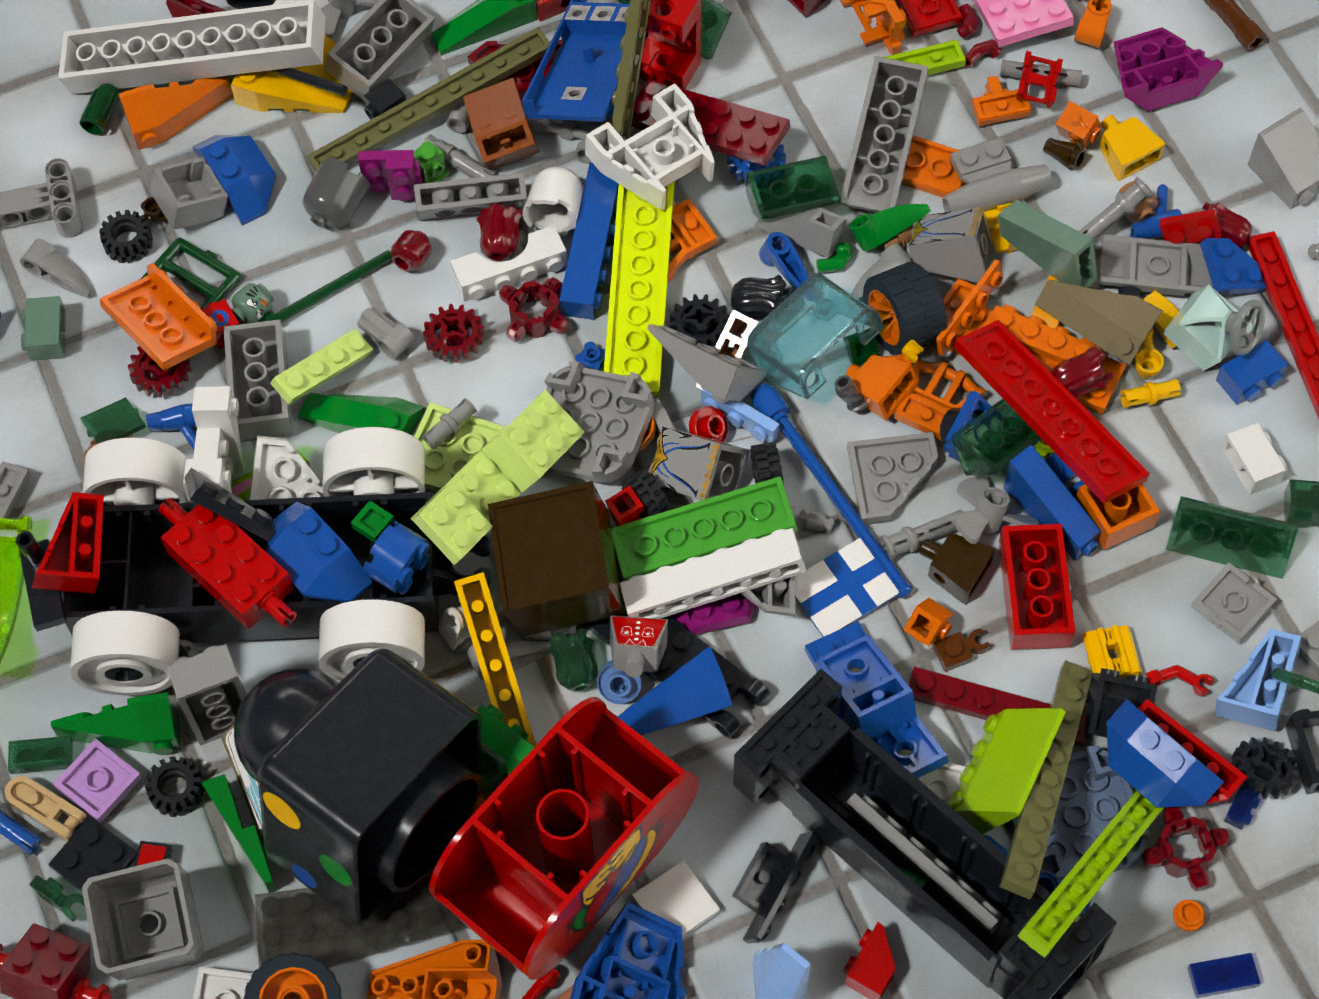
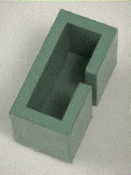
M61 297L27 298L26 310L21 312L22 324L25 327V334H21L22 350L27 351L31 361L65 358L66 336L65 334H60V332H66V309Z

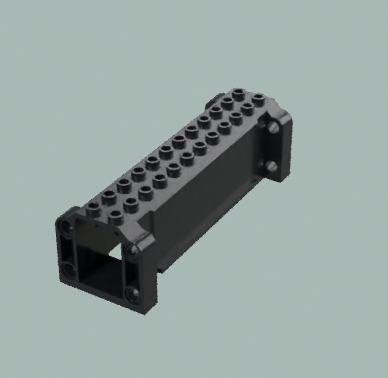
M822 669L734 754L733 785L754 805L767 795L773 794L792 811V815L811 832L816 833L817 837L982 984L987 988L993 989L1003 999H1063L1103 952L1118 923L1094 902L1077 922L1074 921L1045 958L1030 948L1018 935L1048 899L1047 897L1050 892L1037 882L1035 893L1029 900L999 887L1008 856L861 729L857 728L855 731H852L838 717L842 686ZM854 793L861 799L865 795L878 805L879 809L876 812L884 819L888 816L893 818L903 828L900 833L907 840L914 837L926 848L923 854L932 862L935 858L939 859L950 870L947 875L957 883L961 879L974 891L971 895L972 898L980 905L983 901H986L998 912L995 918L1000 924L992 935L932 881L927 894L895 865L921 872L849 808L847 804L849 798Z

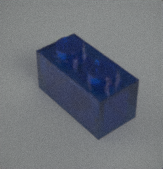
M1240 787L1224 822L1242 830L1245 824L1249 825L1253 817L1250 812L1252 808L1257 809L1261 800L1258 798L1260 792L1251 795L1250 787Z

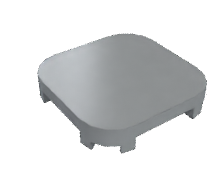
M569 362L570 366L558 370L553 375L549 372L544 380L547 385V392L581 427L584 433L547 472L601 483H608L621 478L634 463L654 412L655 401L649 386L636 373L631 372L629 376L588 369L583 368L580 362Z

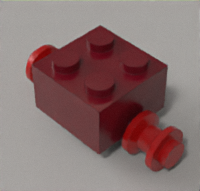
M35 923L30 926L9 954L3 952V945L0 944V993L14 999H112V994L109 993V986L102 984L98 989L91 986V979L86 977L91 970L89 944Z

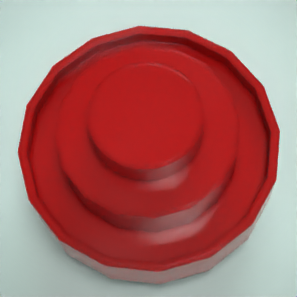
M714 406L700 407L690 417L689 433L724 442L728 434V422L720 409Z

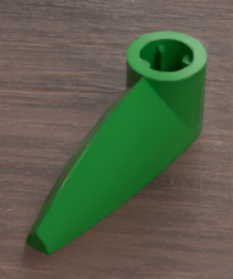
M927 204L895 206L873 215H860L851 221L849 229L861 250L869 251L893 238L931 212Z

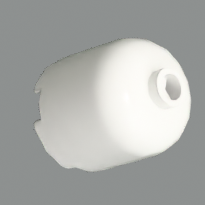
M557 166L548 167L539 172L532 184L523 209V219L527 225L532 227L533 224L539 229L555 225L560 237L566 236L569 230L575 229L584 190L580 178L573 171Z

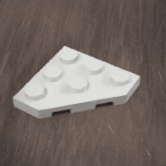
M257 435L249 500L325 497L322 481L286 438Z

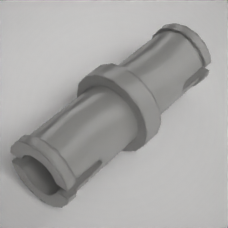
M464 398L448 414L444 413L439 417L440 421L422 435L423 440L428 446L436 449L451 433L456 434L459 431V426L477 412L476 408L468 399Z

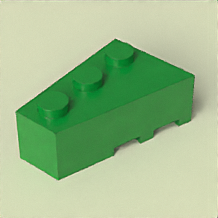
M481 704L476 710L482 715L481 753L509 775L531 752L534 746L526 740L529 734L517 724L509 727L502 721L505 715L495 706L490 704L486 708Z

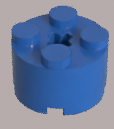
M395 521L394 527L389 525L375 542L370 551L374 558L371 564L365 561L363 573L394 593L399 592L404 595L413 583L411 577L417 569L421 571L428 563L430 555L427 552L430 544L427 539Z

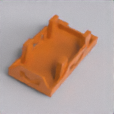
M840 0L843 7L852 5L863 25L865 32L860 33V38L865 46L883 40L890 55L901 53V42L905 40L902 29L907 23L904 11L897 7L895 0ZM876 17L877 26L871 28L869 25L871 18Z

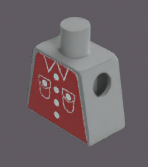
M610 616V648L613 668L624 670L628 676L633 678L639 677L642 672L657 671L667 647L668 619Z

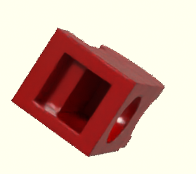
M631 486L605 500L610 517L617 526L642 519L639 513L645 510L644 505Z

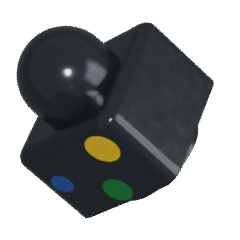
M379 648L370 652L340 682L326 674L310 669L282 670L262 679L247 693L240 704L234 723V744L243 767L258 782L266 855L356 925L365 923L394 892H404L425 878L436 867L441 855L456 833L472 816L482 786L480 778L482 715L387 648Z

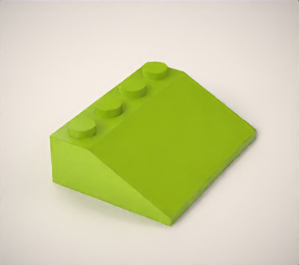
M1061 708L1005 709L996 715H990L983 725L985 733L982 739L974 745L971 751L973 759L964 768L959 777V780L962 781L960 787L951 795L947 804L981 834L1020 816L1066 711Z

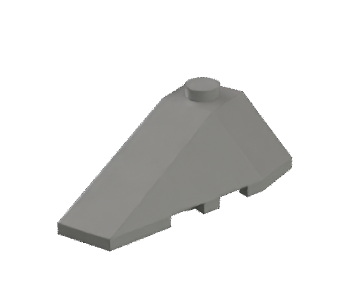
M648 325V331L698 385L712 393L711 398L720 403L727 404L728 400L741 401L767 374L766 370L737 356L733 358L720 354L721 349L702 343L695 345L697 341L695 338L664 325Z

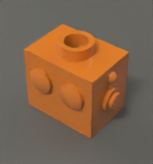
M1071 101L1056 122L1059 135L1070 140L1071 143L1081 144V147L1086 150L1091 142L1094 143L1101 132L1098 116Z

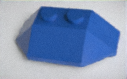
M215 135L192 146L198 158H205L228 195L227 203L242 226L267 214L268 203L276 180V173L251 135Z
M295 502L273 519L276 533L270 542L268 541L266 553L289 573L293 585L304 597L345 603L354 601L373 586V582L369 576L363 573V567L350 548L311 507Z
M1128 699L1106 722L1108 766L1155 807L1204 806L1224 783L1222 779Z

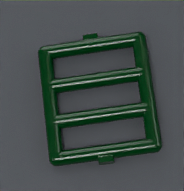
M177 238L154 263L159 269L165 270L210 297L200 309L206 308L210 303L223 300L241 280V274L219 261L215 253L210 250L204 252L183 238ZM180 251H183L227 279L216 289L171 261ZM147 272L140 279L148 276Z

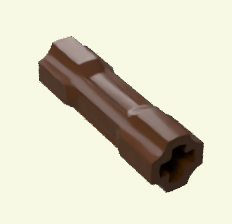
M1203 0L1211 10L1218 14L1246 50L1251 52L1265 41L1267 35L1246 15L1234 0Z

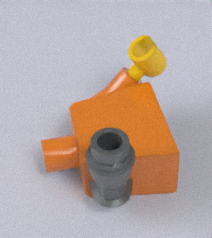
M910 340L903 347L900 355L884 357L873 355L868 358L862 367L852 364L847 369L846 375L840 376L835 381L837 396L847 403L848 410L858 412L867 407L887 421L919 382L911 364L917 362V355L923 352L924 349L915 340Z

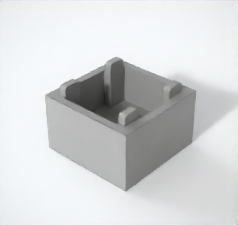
M204 157L153 169L150 192L173 230L224 217L228 195Z

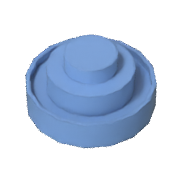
M612 660L601 667L597 677V687L600 694L607 701L614 704L631 702L638 696L642 685L641 675L633 678L628 676L624 670L614 669Z

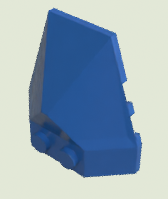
M625 903L575 978L570 999L685 998V987H682L681 968L684 967L682 927L635 904Z

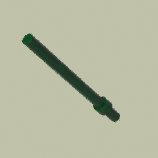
M387 250L284 309L265 315L260 322L280 319L282 323L392 261L391 252Z

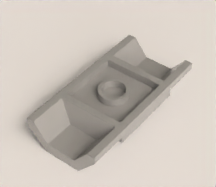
M1103 235L1098 282L1102 285L1135 286L1141 292L1152 293L1157 291L1160 294L1184 296V293L1193 294L1208 284L1212 286L1200 244H1174L1163 240Z

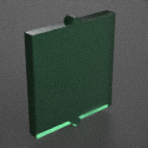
M126 397L80 417L82 424L87 429L88 437H92L97 444L107 440L125 438L146 428L144 421L139 416L138 409H134Z

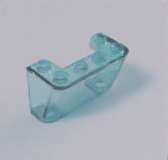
M815 273L750 332L747 346L755 365L767 371L766 376L762 380L808 400L827 382L818 361L854 327L861 344L866 345L884 326L877 311L824 275ZM865 325L871 327L868 332H865ZM814 372L815 380L811 386H807V378Z

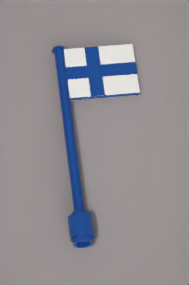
M768 383L755 388L750 394L753 407L779 423L781 432L859 538L806 570L807 572L795 576V599L821 636L824 637L855 623L896 597H908L912 593L913 587L906 583L788 420L790 407L775 387H771Z

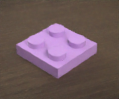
M95 738L53 785L94 820L101 823L142 779V776L137 770Z

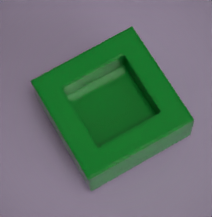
M369 501L353 519L351 525L353 529L375 543L389 525L392 526L395 519L393 515L372 501Z

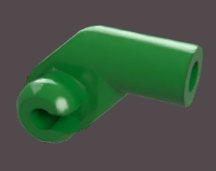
M846 242L838 243L836 245L837 251L832 258L817 259V273L843 270L852 258L850 244Z

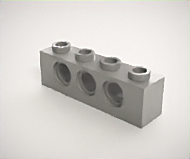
M524 172L414 185L418 220L480 213L482 209L490 207L491 203H498L507 208L514 206L516 209L524 208L527 200Z

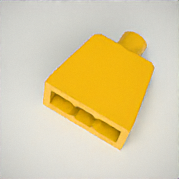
M1109 115L1102 120L1100 125L1105 132L1102 135L1099 147L1118 181L1161 159L1165 142L1136 117H1131L1119 123L1114 115Z

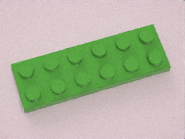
M781 476L611 528L624 581L635 575H646L656 572L657 569L663 566H674L684 563L691 557H703L712 554L720 548H731L740 545L748 539H759L771 535L772 532L779 529L787 530L793 528L794 532L798 530Z

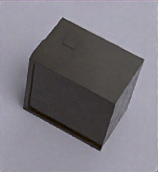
M592 481L488 504L490 524L493 526L491 532L502 610L521 637L625 614L609 513Z

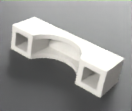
M555 225L529 233L526 248L519 256L512 260L504 262L490 261L474 252L451 260L450 263L453 278L465 302L471 299H479L485 294L501 290L504 285L511 286L522 281H531L542 274L559 271L567 266V252Z

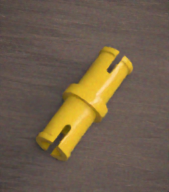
M1177 379L1156 384L1147 382L1142 387L1121 390L1120 394L1125 396H1120L1124 408L1144 403L1153 405L1158 400L1179 397L1181 395L1179 391L1181 387Z

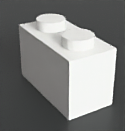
M1259 423L1227 434L1222 450L1249 495L1281 483L1286 472L1285 461L1281 455H1277L1272 447L1269 434L1262 430Z

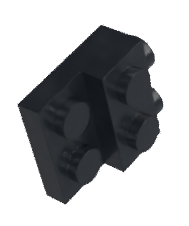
M1101 668L1100 673H1091L1086 703L1090 704L1085 734L1107 738L1106 722L1125 700L1128 699L1137 708L1146 699L1154 703L1158 685L1148 684L1147 677L1129 674V679L1120 678L1119 671Z

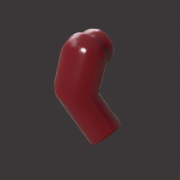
M968 3L963 4L959 8L963 16V22L957 28V32L962 39H967L969 35L973 36L980 24L978 17Z
M993 39L975 44L965 55V65L972 68L987 53L990 58H995L1001 54L1002 48H998L997 42Z

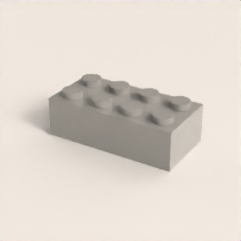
M379 0L327 53L324 70L364 100L366 93L386 81L431 34L435 17L413 0Z
M281 320L224 326L227 383L231 387L233 398H237L239 403L237 422L240 441L257 439V435L267 437L293 435L291 404L288 405L270 384L275 376L288 369L286 339Z
M226 644L211 646L201 654L193 657L179 658L172 665L166 666L177 699L200 746L221 738L220 736L235 723L237 711L247 695Z

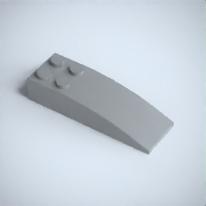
M875 56L839 205L872 212H880L896 206L926 87L928 66Z

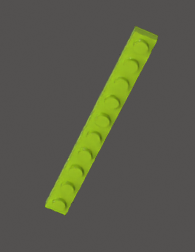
M1136 790L1030 919L1018 937L1045 958L1163 808L1155 807Z

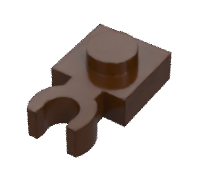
M982 629L973 630L969 637L965 639L961 632H958L933 643L932 648L944 672L971 663L973 661L972 653L984 654L989 650V642L984 644H977L975 642V639L982 637Z

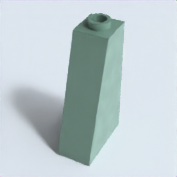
M1015 200L998 214L1000 235L1056 280L1087 288L1097 281L1093 238L1019 200Z

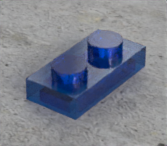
M1252 953L1192 963L1187 967L1196 998L1256 988L1261 984Z

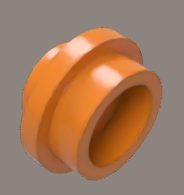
M1183 900L1175 906L1173 920L1184 931H1196L1201 928L1205 921V911L1198 902Z

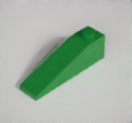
M476 0L433 31L431 37L440 55H445L538 20L536 0Z
M309 393L297 417L336 433L355 428L383 427L396 429L412 435L425 411V407L397 397Z
M168 692L127 699V705L114 708L112 704L102 706L100 713L94 715L89 712H80L51 721V728L56 736L61 739L91 743L96 738L105 746L150 754L155 753L157 755H167L172 753L173 750L181 749L179 715Z

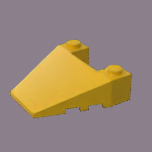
M325 35L323 64L293 68L342 84L324 70L327 53L336 45ZM268 71L236 74L231 83L235 103L260 112H269V109H284V112H294V109H309L310 113H344L354 95L349 89L346 95L342 96Z

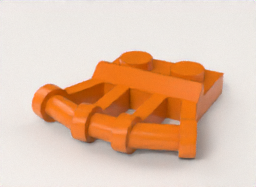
M689 198L673 206L671 238L673 240H671L670 254L678 249L681 251L669 263L668 282L673 279L676 271L687 259H694V255L718 243V237Z
M918 358L917 362L913 363L912 366L918 380L919 373L934 375L925 391L918 388L917 383L894 412V419L921 432H933L934 438L941 440L940 424L943 416L952 408H962L966 398L957 405L951 403L959 388L962 386L968 393L970 391L979 392L984 398L988 392L983 387L979 388L967 376L965 371L960 370L958 372L949 368V364L943 361L941 363L923 362L921 358ZM946 378L952 381V384L944 398L933 395L940 381Z

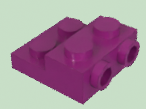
M414 150L358 151L360 172L371 185L369 191L375 193L390 191L391 200H415L414 185L423 184V177H421L420 161H415Z

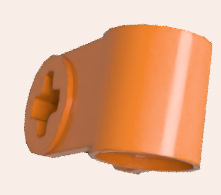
M1110 0L1088 1L1083 18L1080 19L1074 41L1100 48L1112 7Z

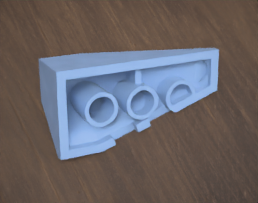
M786 943L775 945L771 950L765 948L763 951H756L752 961L755 999H806L811 964Z

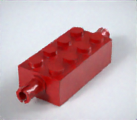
M173 498L166 500L170 505L169 507L164 502L161 504L159 512L174 524L171 529L160 537L167 553L248 630L267 613L280 623L283 628L289 626L286 619L290 620L291 623L295 620L297 613L282 601L294 590L289 573L235 523L199 504L189 513Z

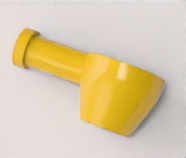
M1153 328L1134 361L1137 375L1144 380H1149L1158 375L1164 365V358L1161 353L1153 349Z

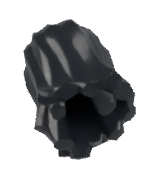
M779 274L769 279L742 278L734 284L732 289L731 307L733 310L751 319L769 320L778 326L782 318L786 316V310H780L781 305L786 303V298L781 296H789V288H784L787 284Z

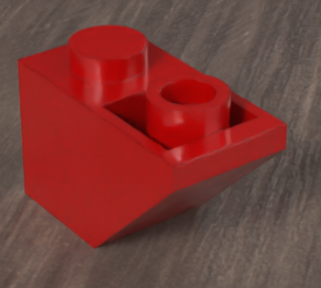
M877 922L873 930L867 928L859 942V946L863 948L857 957L852 955L843 970L847 974L845 985L869 999H881L896 970L884 926Z

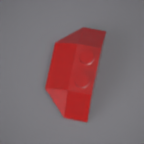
M1146 699L1138 708L1224 781L1205 804L1228 801L1247 779L1248 776L1150 700Z

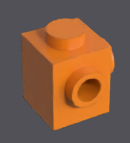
M927 598L916 606L903 630L919 642L929 646L939 638L943 640L952 628V624L949 621L954 613L931 598Z

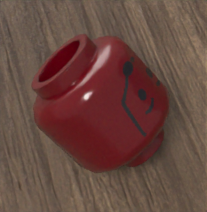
M404 231L391 247L392 261L403 271L419 270L432 253L429 238L421 231Z

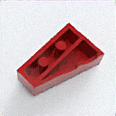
M72 492L57 529L35 573L32 588L95 594L100 576L104 495Z

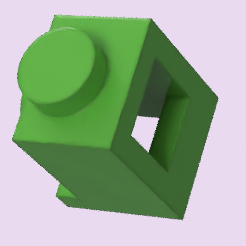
M425 141L414 151L415 161H420L423 184L441 182L450 174L449 170L445 168L443 152L430 141Z

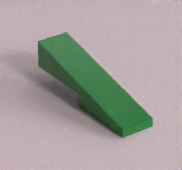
M223 774L201 782L207 795L268 892L277 891L259 833L255 825L243 827L226 775Z

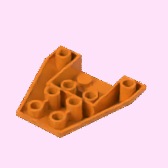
M460 940L370 971L366 999H500L502 979L496 950L484 940Z

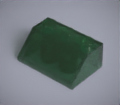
M826 155L746 173V194L753 214L760 220L841 203V197Z

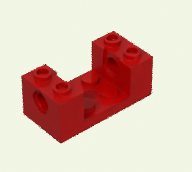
M651 0L646 28L648 37L644 42L639 77L644 81L650 79L668 85L676 84L679 88L686 89L701 63V0Z

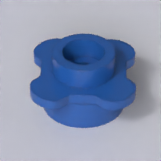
M587 342L584 345L583 351L575 356V361L580 362L583 368L599 370L604 364L605 349L596 347L594 342Z

